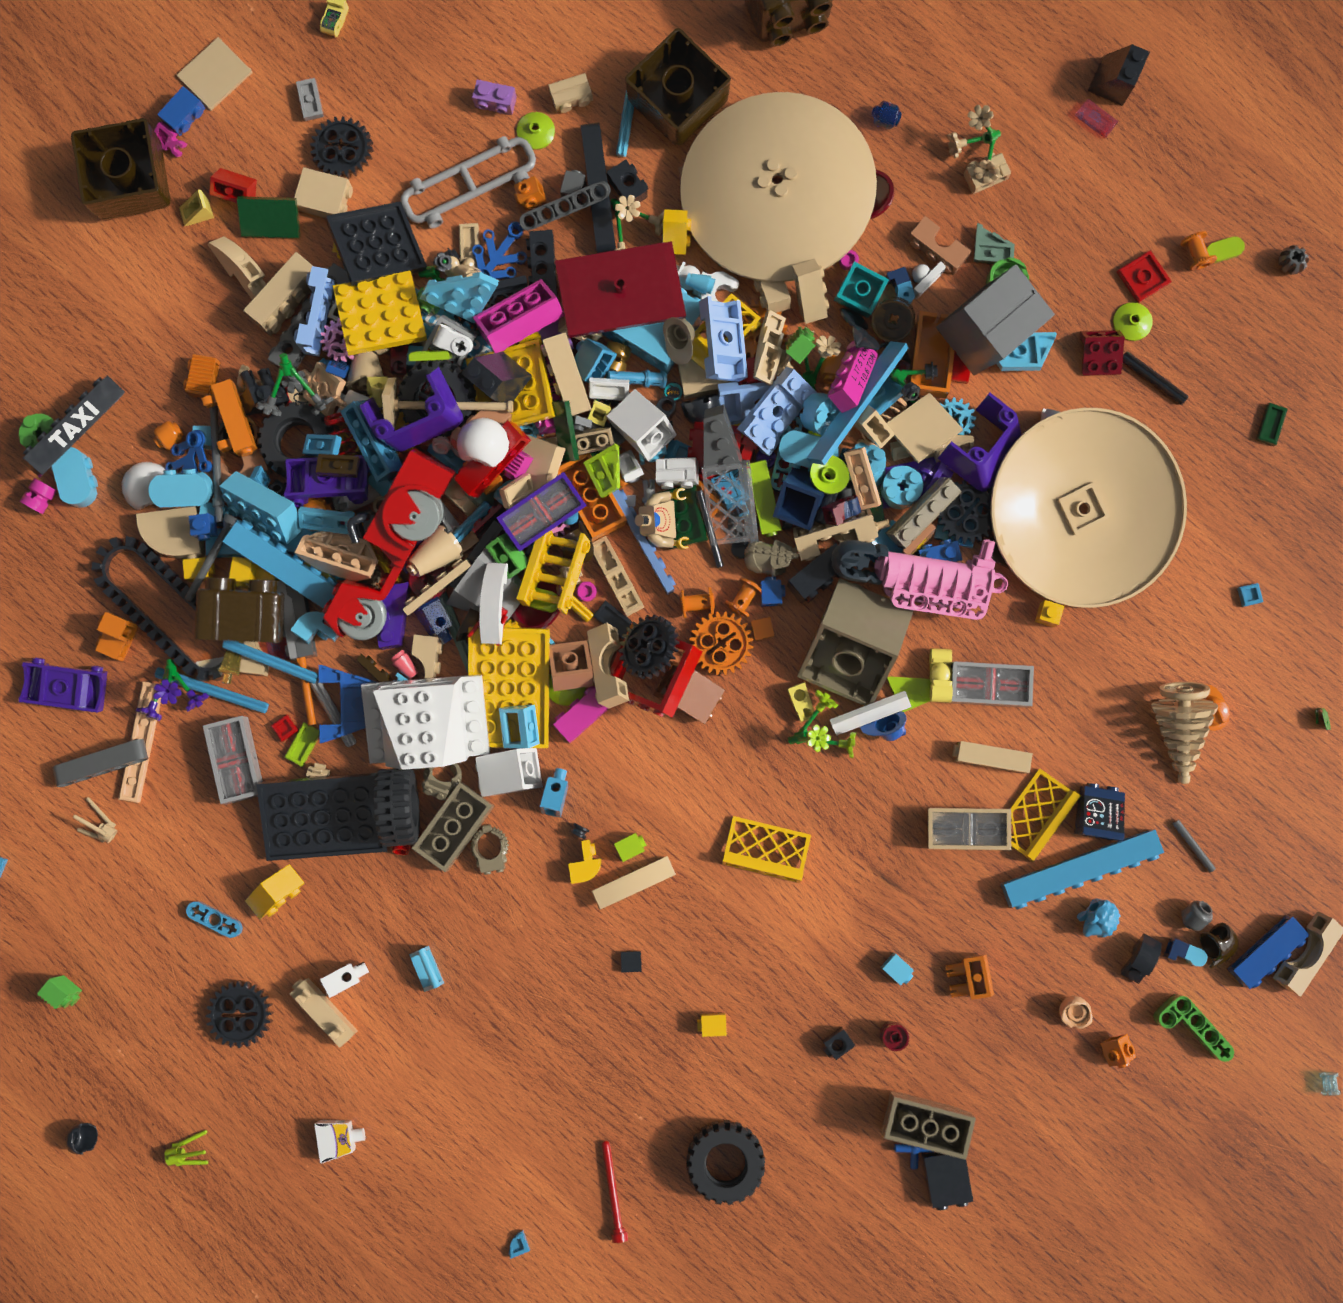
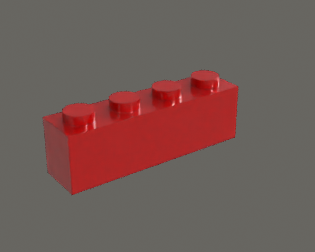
M507 420L501 424L506 431L509 446L508 452L500 463L490 467L481 462L470 460L466 466L459 469L454 479L469 496L478 498L531 441L516 423Z

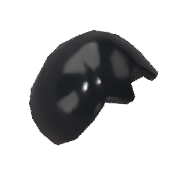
M81 1122L70 1127L65 1136V1145L68 1151L75 1155H83L86 1151H92L98 1140L96 1126L91 1123Z

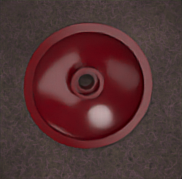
M876 170V198L870 220L884 213L891 205L895 195L891 178L879 170Z
M543 581L537 583L536 588L554 592L559 597L561 596V585ZM520 603L512 616L522 628H546L555 621L560 610L557 608L556 611L549 613L523 606Z

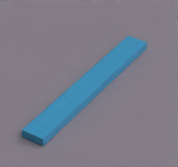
M890 341L874 364L858 406L843 413L841 411L838 413L807 456L810 463L820 465L827 463L908 350L906 343Z

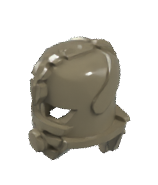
M777 540L774 541V544L751 541L748 543L744 553L745 565L749 571L767 575L771 574L772 577L786 573V567L789 566L790 561L799 558L798 553L792 552L791 546Z

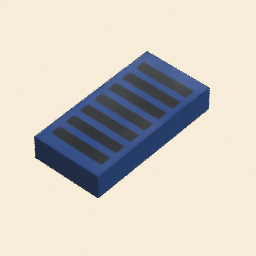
M332 357L325 371L345 378L349 372L351 361L343 362L340 358L338 362Z

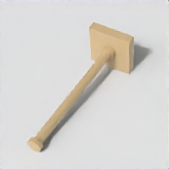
M388 378L382 393L384 419L390 421L395 429L400 409L426 410V401H399L397 399L396 378ZM508 400V402H457L460 410H496L513 413V400Z

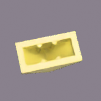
M197 190L179 208L184 226L214 218L209 200L202 190Z

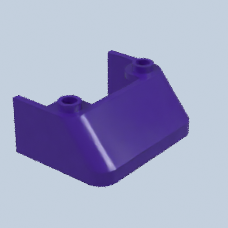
M439 367L426 375L435 394L430 396L425 402V409L429 416L395 431L391 422L384 419L374 397L359 405L374 435L392 449L399 452L405 451L453 430L462 423V412Z
M990 392L975 409L1004 432L989 453L981 447H973L966 453L951 441L937 458L979 491H987L991 488L1006 453L1022 435L1017 414Z

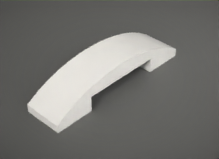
M487 563L480 598V638L482 644H502L503 624H501L503 586L507 583L508 564Z

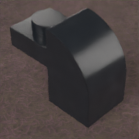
M1144 933L1133 946L1132 957L1121 969V975L1139 984L1155 968L1161 954L1162 943Z

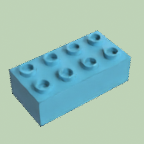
M235 471L220 485L222 497L228 505L229 513L234 517L238 516L246 520L260 531L270 534L275 540L288 544L304 529L299 528V517L294 502L245 475Z

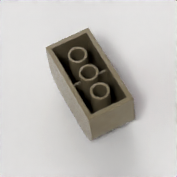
M891 1091L881 1134L885 1139L966 1160L976 1118L970 1112L951 1105Z

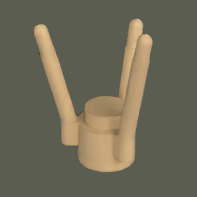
M87 797L86 801L107 824L102 823L97 827L83 818L73 815L74 819L96 832L93 833L81 828H77V831L98 839L103 843H110L118 831L114 828L116 824L110 821L100 808Z

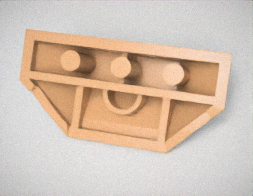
M321 531L312 535H304L295 551V555L315 569L355 582L370 579L378 563V559L369 541L359 538L360 542L352 544L349 534Z

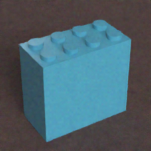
M681 288L686 311L685 319L690 322L696 331L702 323L699 309V301L701 299L697 297L692 298L687 295L686 290ZM664 322L602 332L603 336L613 342L630 347L632 349L631 353L660 371H666L667 375L675 364L668 356L663 334Z

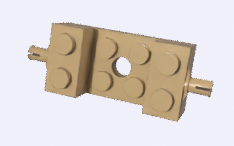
M868 508L861 510L860 514L844 520V523L838 526L821 524L817 521L814 522L811 530L796 526L792 528L796 543L795 548H792V552L798 553L801 561H811L820 555L818 539L827 540L834 534H847L851 532V529L855 528L858 540L870 543L879 537L877 533L879 530L890 527L888 519L874 522L871 510Z

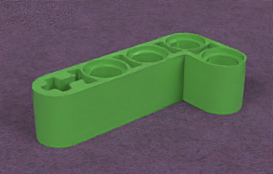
M1175 994L1154 1012L1155 1023L1164 1028H1172L1181 1021L1214 1058L1228 1062L1234 1057L1233 1047L1188 997ZM1182 999L1184 1006L1178 1010L1177 1002ZM1168 1013L1169 1020L1163 1023L1162 1015ZM1196 1015L1198 1018L1197 1023L1192 1025L1191 1017ZM1210 1030L1211 1038L1206 1041L1204 1035ZM1216 1044L1223 1048V1055H1221V1050L1215 1046Z

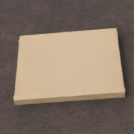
M218 37L177 74V77L208 109L213 110L253 72Z
M930 393L887 422V425L895 434L894 437L917 463L963 431L962 427Z

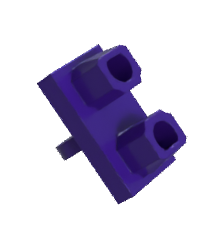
M936 462L935 466L928 463L926 468L920 467L918 472L922 475V481L925 483L922 494L940 477L951 478L954 472L943 462Z

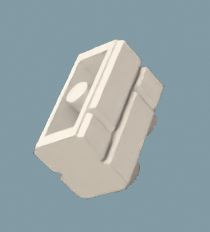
M696 457L656 459V483L661 488L673 489V486L681 485V488H693V485L699 484V462Z

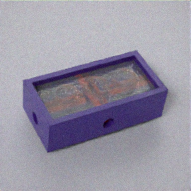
M563 472L498 516L497 520L520 552L587 505Z

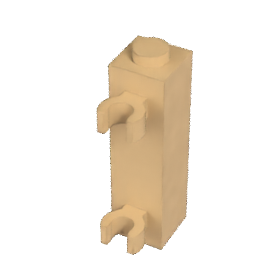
M309 978L304 981L300 979L292 986L294 990L290 995L339 1048L358 1032Z

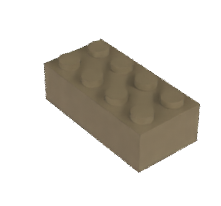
M459 782L412 849L442 871L448 872L495 806L467 785Z

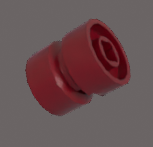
M891 1021L882 1026L880 1039L889 1050L897 1052L905 1049L908 1045L909 1033L901 1024Z

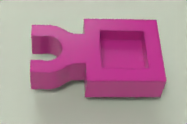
M163 121L158 122L154 131L161 141L162 148L164 150L171 149V152L176 157L182 156L183 153L179 151L178 146L182 149L187 144L182 140L176 139L177 133Z

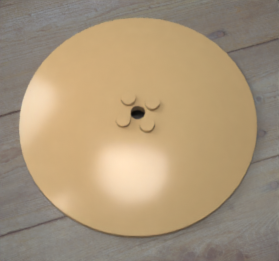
M772 92L751 96L736 102L717 114L701 130L694 140L683 166L680 188L683 210H688L687 219H691V233L702 250L720 266L752 280L787 282L795 281L792 265L815 259L819 266L822 265L823 270H825L852 249L865 231L871 218L876 198L877 179L874 160L869 146L862 133L846 115L832 105L815 97L791 92ZM775 176H780L783 178V181L780 184H774L772 179Z
M1078 408L1063 411L1043 419L1024 432L1006 453L995 476L991 494L990 515L999 551L1006 564L1022 583L1042 597L1056 603L1074 607L1094 608L1116 604L1137 595L1150 586L1165 571L1182 540L1187 515V499L1183 477L1175 458L1165 443L1151 429L1138 420L1117 411L1102 408ZM1081 503H1085L1088 507L1086 514H1081L1079 511Z

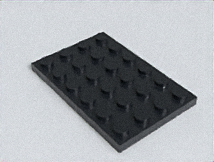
M376 773L258 782L256 786L266 860L275 861L387 852L388 847L383 846L379 842L376 831L373 798Z

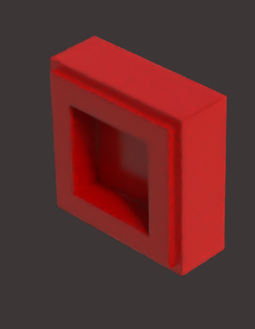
M288 714L271 725L281 742L286 741L299 731Z

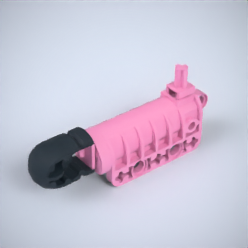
M988 539L983 540L980 554L973 555V559L967 560L966 564L890 552L886 545L876 544L874 546L873 543L857 540L841 542L832 553V567L837 575L851 581L864 583L869 581V583L877 585L882 583L883 590L890 597L893 605L903 609L978 620L985 616L991 594L1002 593L1008 587L1007 579L1002 574L995 573L994 567L996 562L991 558L995 542ZM864 554H872L878 557L874 568H876L875 572L861 570L868 568L870 558L865 557ZM999 578L1002 579V585L994 588V581ZM914 602H921L922 604L915 605ZM979 605L981 611H977L976 614L973 610H970L971 608H977ZM952 607H953V608H959L960 610H959V611H953Z

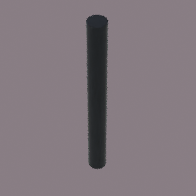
M699 490L695 494L716 568L724 566L703 490Z

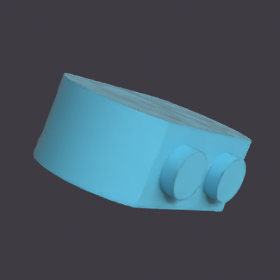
M792 430L786 433L780 441V455L784 461L789 462L790 467L800 469L801 466L808 467L810 472L813 463L808 461L807 456L821 436ZM837 447L832 455L839 458V448Z
M70 447L52 465L60 499L73 507L83 508L92 504L96 499L98 482L96 477L92 475L91 469L93 464L90 457L73 447Z
M175 469L163 470V474L155 476L149 484L148 491L152 502L160 508L185 507L206 504L213 496L214 487L211 478L204 472H196L195 469H183V473H176Z

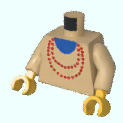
M677 488L673 493L667 491L653 494L646 501L645 506L639 507V515L635 517V524L640 526V534L648 537V540L656 547L673 548V546H676L679 550L688 548V546L684 547L681 541H688L689 538L682 537L674 540L676 538L674 501H671V499H686V497L678 496L679 491L685 490L683 488Z

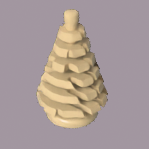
M1196 682L1166 683L1159 687V691L1167 699L1154 701L1151 706L1154 713H1157L1155 715L1157 723L1162 725L1159 729L1162 736L1166 737L1164 739L1165 746L1171 749L1168 750L1169 758L1174 760L1172 766L1174 770L1179 771L1178 782L1187 784L1190 782L1189 772L1193 771L1197 763L1194 761L1199 759L1201 754L1199 749L1204 746L1205 740L1203 738L1209 733L1208 727L1213 722L1214 717L1212 715L1216 713L1218 704L1203 699L1210 694V687L1208 685Z

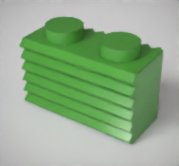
M798 327L796 333L790 336L791 339L785 342L786 353L799 364L816 346L814 333L807 327L804 329Z
M507 533L497 537L486 546L495 562L508 564V579L527 567L528 558L522 550L519 552Z
M63 975L50 978L38 992V996H41V999L44 998V1001L53 1006V1009L61 1007L65 1009L67 1006H73L77 1003L82 990Z

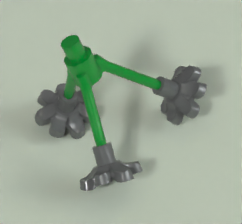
M282 353L279 355L280 368L272 394L269 395L267 402H258L256 408L263 410V413L267 415L271 412L273 415L281 416L282 412L275 406L277 399L275 396L280 382L283 388L288 387V393L290 394L294 393L295 389L301 392L304 387L315 403V407L311 410L315 416L326 408L325 405L332 402L334 398H321L317 393L315 394L307 385L308 380L303 378L305 373L303 371H298L297 373L287 354Z

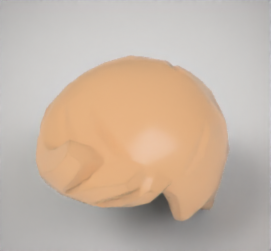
M1069 996L1060 1004L1059 1015L1068 1027L1083 1029L1092 1023L1091 1007L1083 998Z

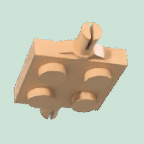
M317 362L312 373H309L306 369L302 370L305 373L303 378L308 380L307 385L321 398H334L332 402L325 405L326 408L320 411L325 416L333 414L336 405L341 410L347 406V403L340 398L346 381L341 377L326 372L327 366L324 363ZM305 390L303 397L315 407V403L311 399L312 396Z

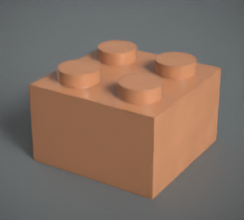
M587 640L550 645L549 661L553 691L593 686V671Z

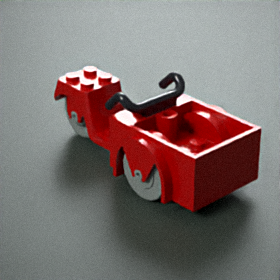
M413 449L409 452L377 513L366 510L357 513L348 520L347 530L351 543L360 542L359 538H363L378 546L392 561L389 566L392 570L390 574L386 572L379 584L380 586L348 579L337 583L332 592V595L335 597L326 603L322 611L325 613L323 617L325 620L324 624L330 627L336 635L342 638L347 635L355 640H367L373 638L382 630L387 618L386 607L382 600L390 593L418 541L431 536L438 525H440L444 514L440 497L442 494L444 495L456 473L455 470L425 453Z

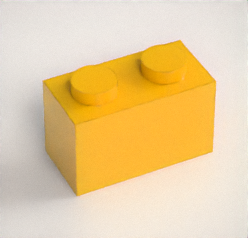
M664 210L663 242L672 241L674 254L686 255V247H690L691 235H687V231H691V219H687L688 210Z

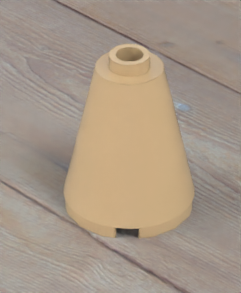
M375 351L353 355L354 359L351 361L346 383L348 391L352 390L366 396L368 394L367 377L384 376Z
M438 525L435 532L424 539L409 557L406 569L412 576L420 577L463 557V555H460L462 548L458 540L451 532L447 534L444 531L446 527Z

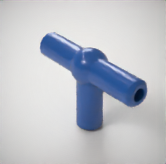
M908 1144L894 1145L895 1152H910V1168L913 1170L918 1169L919 1152H935Z

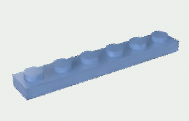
M618 489L613 492V495L627 518L629 528L666 594L669 595L674 592L673 586L676 584L671 575H666L664 571L666 566L662 558L657 559L654 553L657 551L654 544L647 541L646 537L640 534V526L635 524L637 514L632 506L628 507L625 502L628 498L623 489L620 491Z

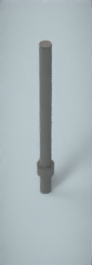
M218 406L210 408L214 487L212 507L215 508V523H223V507H225V502L220 489L222 484L220 450L216 443L219 441Z

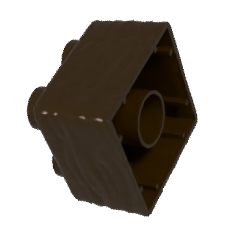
M745 0V4L760 41H770L772 46L777 47L789 42L793 37V32L806 28L808 34H815L824 30L829 25L828 18L833 6V0Z
M680 28L672 31L625 78L629 102L666 138L677 146L686 142L727 102L731 78L727 72L716 64Z
M141 118L108 124L95 128L76 130L71 133L81 201L99 219L105 220L163 209L170 205L171 197L162 144L146 119Z
M211 577L206 578V588L197 590L195 639L279 643L283 640L285 595L283 592H277V581L249 580L248 590H235L236 579Z

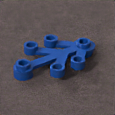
M519 222L510 223L508 235L497 251L494 244V232L490 229L483 232V240L486 242L490 259L486 267L483 260V247L477 244L472 248V255L476 259L477 268L482 273L494 279L516 277V269L514 267H507L505 270L499 271L493 270L497 265L510 263L523 265L526 263L527 255L522 251L504 256L513 241L521 238L524 229ZM516 229L519 233L513 234L512 230ZM491 234L492 238L488 239L485 235ZM475 249H480V250H481V253H480V254H476V253L474 252V250H475ZM521 255L524 257V260L520 261L517 257ZM512 271L514 275L509 276L507 272Z
M193 430L187 434L186 441L174 444L171 448L174 456H183L186 449H189L188 454L174 462H168L165 470H171L173 467L176 473H178L179 468L183 467L181 473H183V469H195L198 472L195 461L197 454L199 470L201 472H210L212 470V463L206 459L203 449L205 444L204 433L200 430Z

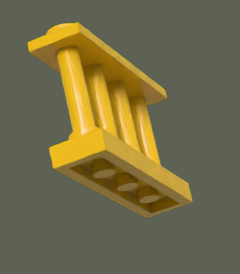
M550 530L537 539L534 543L516 599L523 606L530 607L531 602L534 600L558 604L557 608L561 613L567 615L568 609L571 608L573 603L572 596L585 555L590 549V540L584 533H580L578 541L555 537ZM554 544L574 548L573 558L567 559L548 555L549 546ZM547 562L570 568L567 577L563 578L542 573L543 565ZM543 581L564 587L559 597L536 592L537 583Z

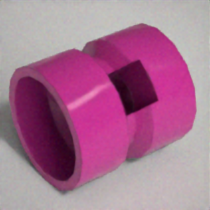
M33 478L28 486L30 491L24 493L20 502L43 514L48 507L47 501L53 499L57 490Z

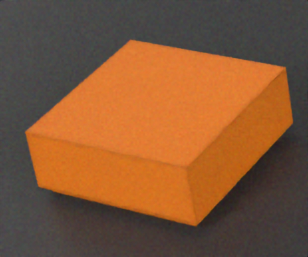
M770 617L751 621L755 641L775 636Z

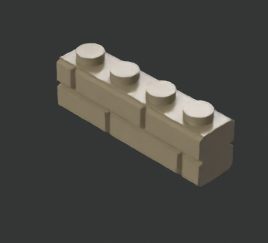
M940 477L886 532V535L895 545L906 549L912 543L911 541H914L938 517L939 512H942L961 493V490L950 478Z

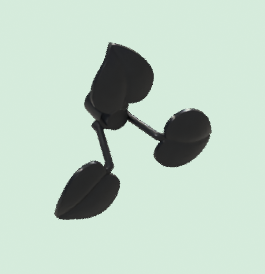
M839 309L844 320L853 326L856 348H869L876 352L882 347L886 348L890 343L885 341L879 345L877 340L867 333L868 325L861 315L850 309ZM906 351L901 359L910 364L911 360Z

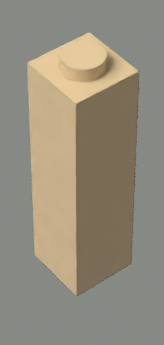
M959 741L957 745H954L953 757H955V762L1024 774L1030 773L1033 753Z

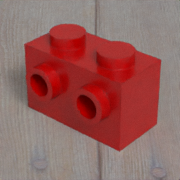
M220 168L210 177V195L237 203L238 196L256 197L257 179Z

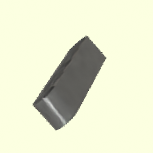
M598 181L532 209L520 217V225L524 230H533L600 202L609 196L610 186L605 181ZM597 186L604 188V196H599L596 193ZM580 193L586 195V203L579 201L578 196ZM562 201L568 202V211L561 208ZM545 208L551 211V218L544 216L543 211ZM527 216L533 217V225H529L526 222Z
M137 739L52 767L56 787H65L146 761L149 758L144 739Z

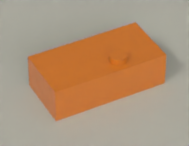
M585 453L579 456V460L569 461L561 465L557 476L564 472L587 505L578 511V521L581 520L592 542L625 526L627 518L613 493L604 498L600 497L583 463L592 458L590 453Z

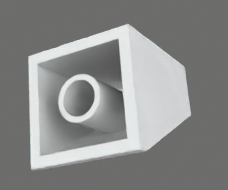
M636 389L628 394L607 415L612 426L648 462L677 435L666 415Z
M537 748L514 749L475 757V767L479 777V790L482 797L543 787Z

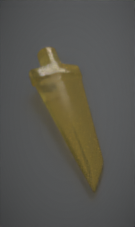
M230 650L226 651L219 668V672L225 673L222 683L231 684L232 676H239L240 654Z

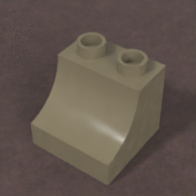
M840 578L827 604L797 677L866 706L874 703L898 658L914 610L895 607L891 599Z

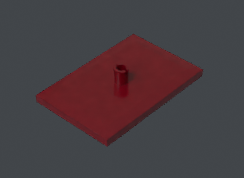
M672 241L555 260L569 338L661 323L672 317L686 318Z

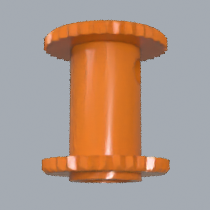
M1206 231L1193 233L1184 238L1180 243L1182 247L1188 246L1194 260L1190 269L1193 271L1206 268L1217 260L1216 255H1209L1203 241L1208 235Z
M740 578L739 581L743 583L732 603L726 600L725 604L736 614L749 617L745 610L755 594L762 593V589L754 582Z
M708 587L707 594L684 596V591L681 590L680 606L684 618H686V612L710 609L711 615L714 614L715 603L711 587ZM706 600L707 603L703 604L701 601Z

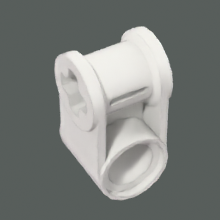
M439 324L432 344L459 356L471 352L473 342L469 337L456 332L446 325ZM464 342V346L466 347L463 350H461V346L459 345V343Z

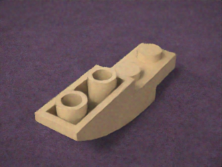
M224 236L208 243V246L229 276L235 275L253 300L266 286V283L263 281L265 274L243 249Z
M596 428L575 432L579 455L605 450L614 445L611 428ZM556 436L541 439L558 446Z

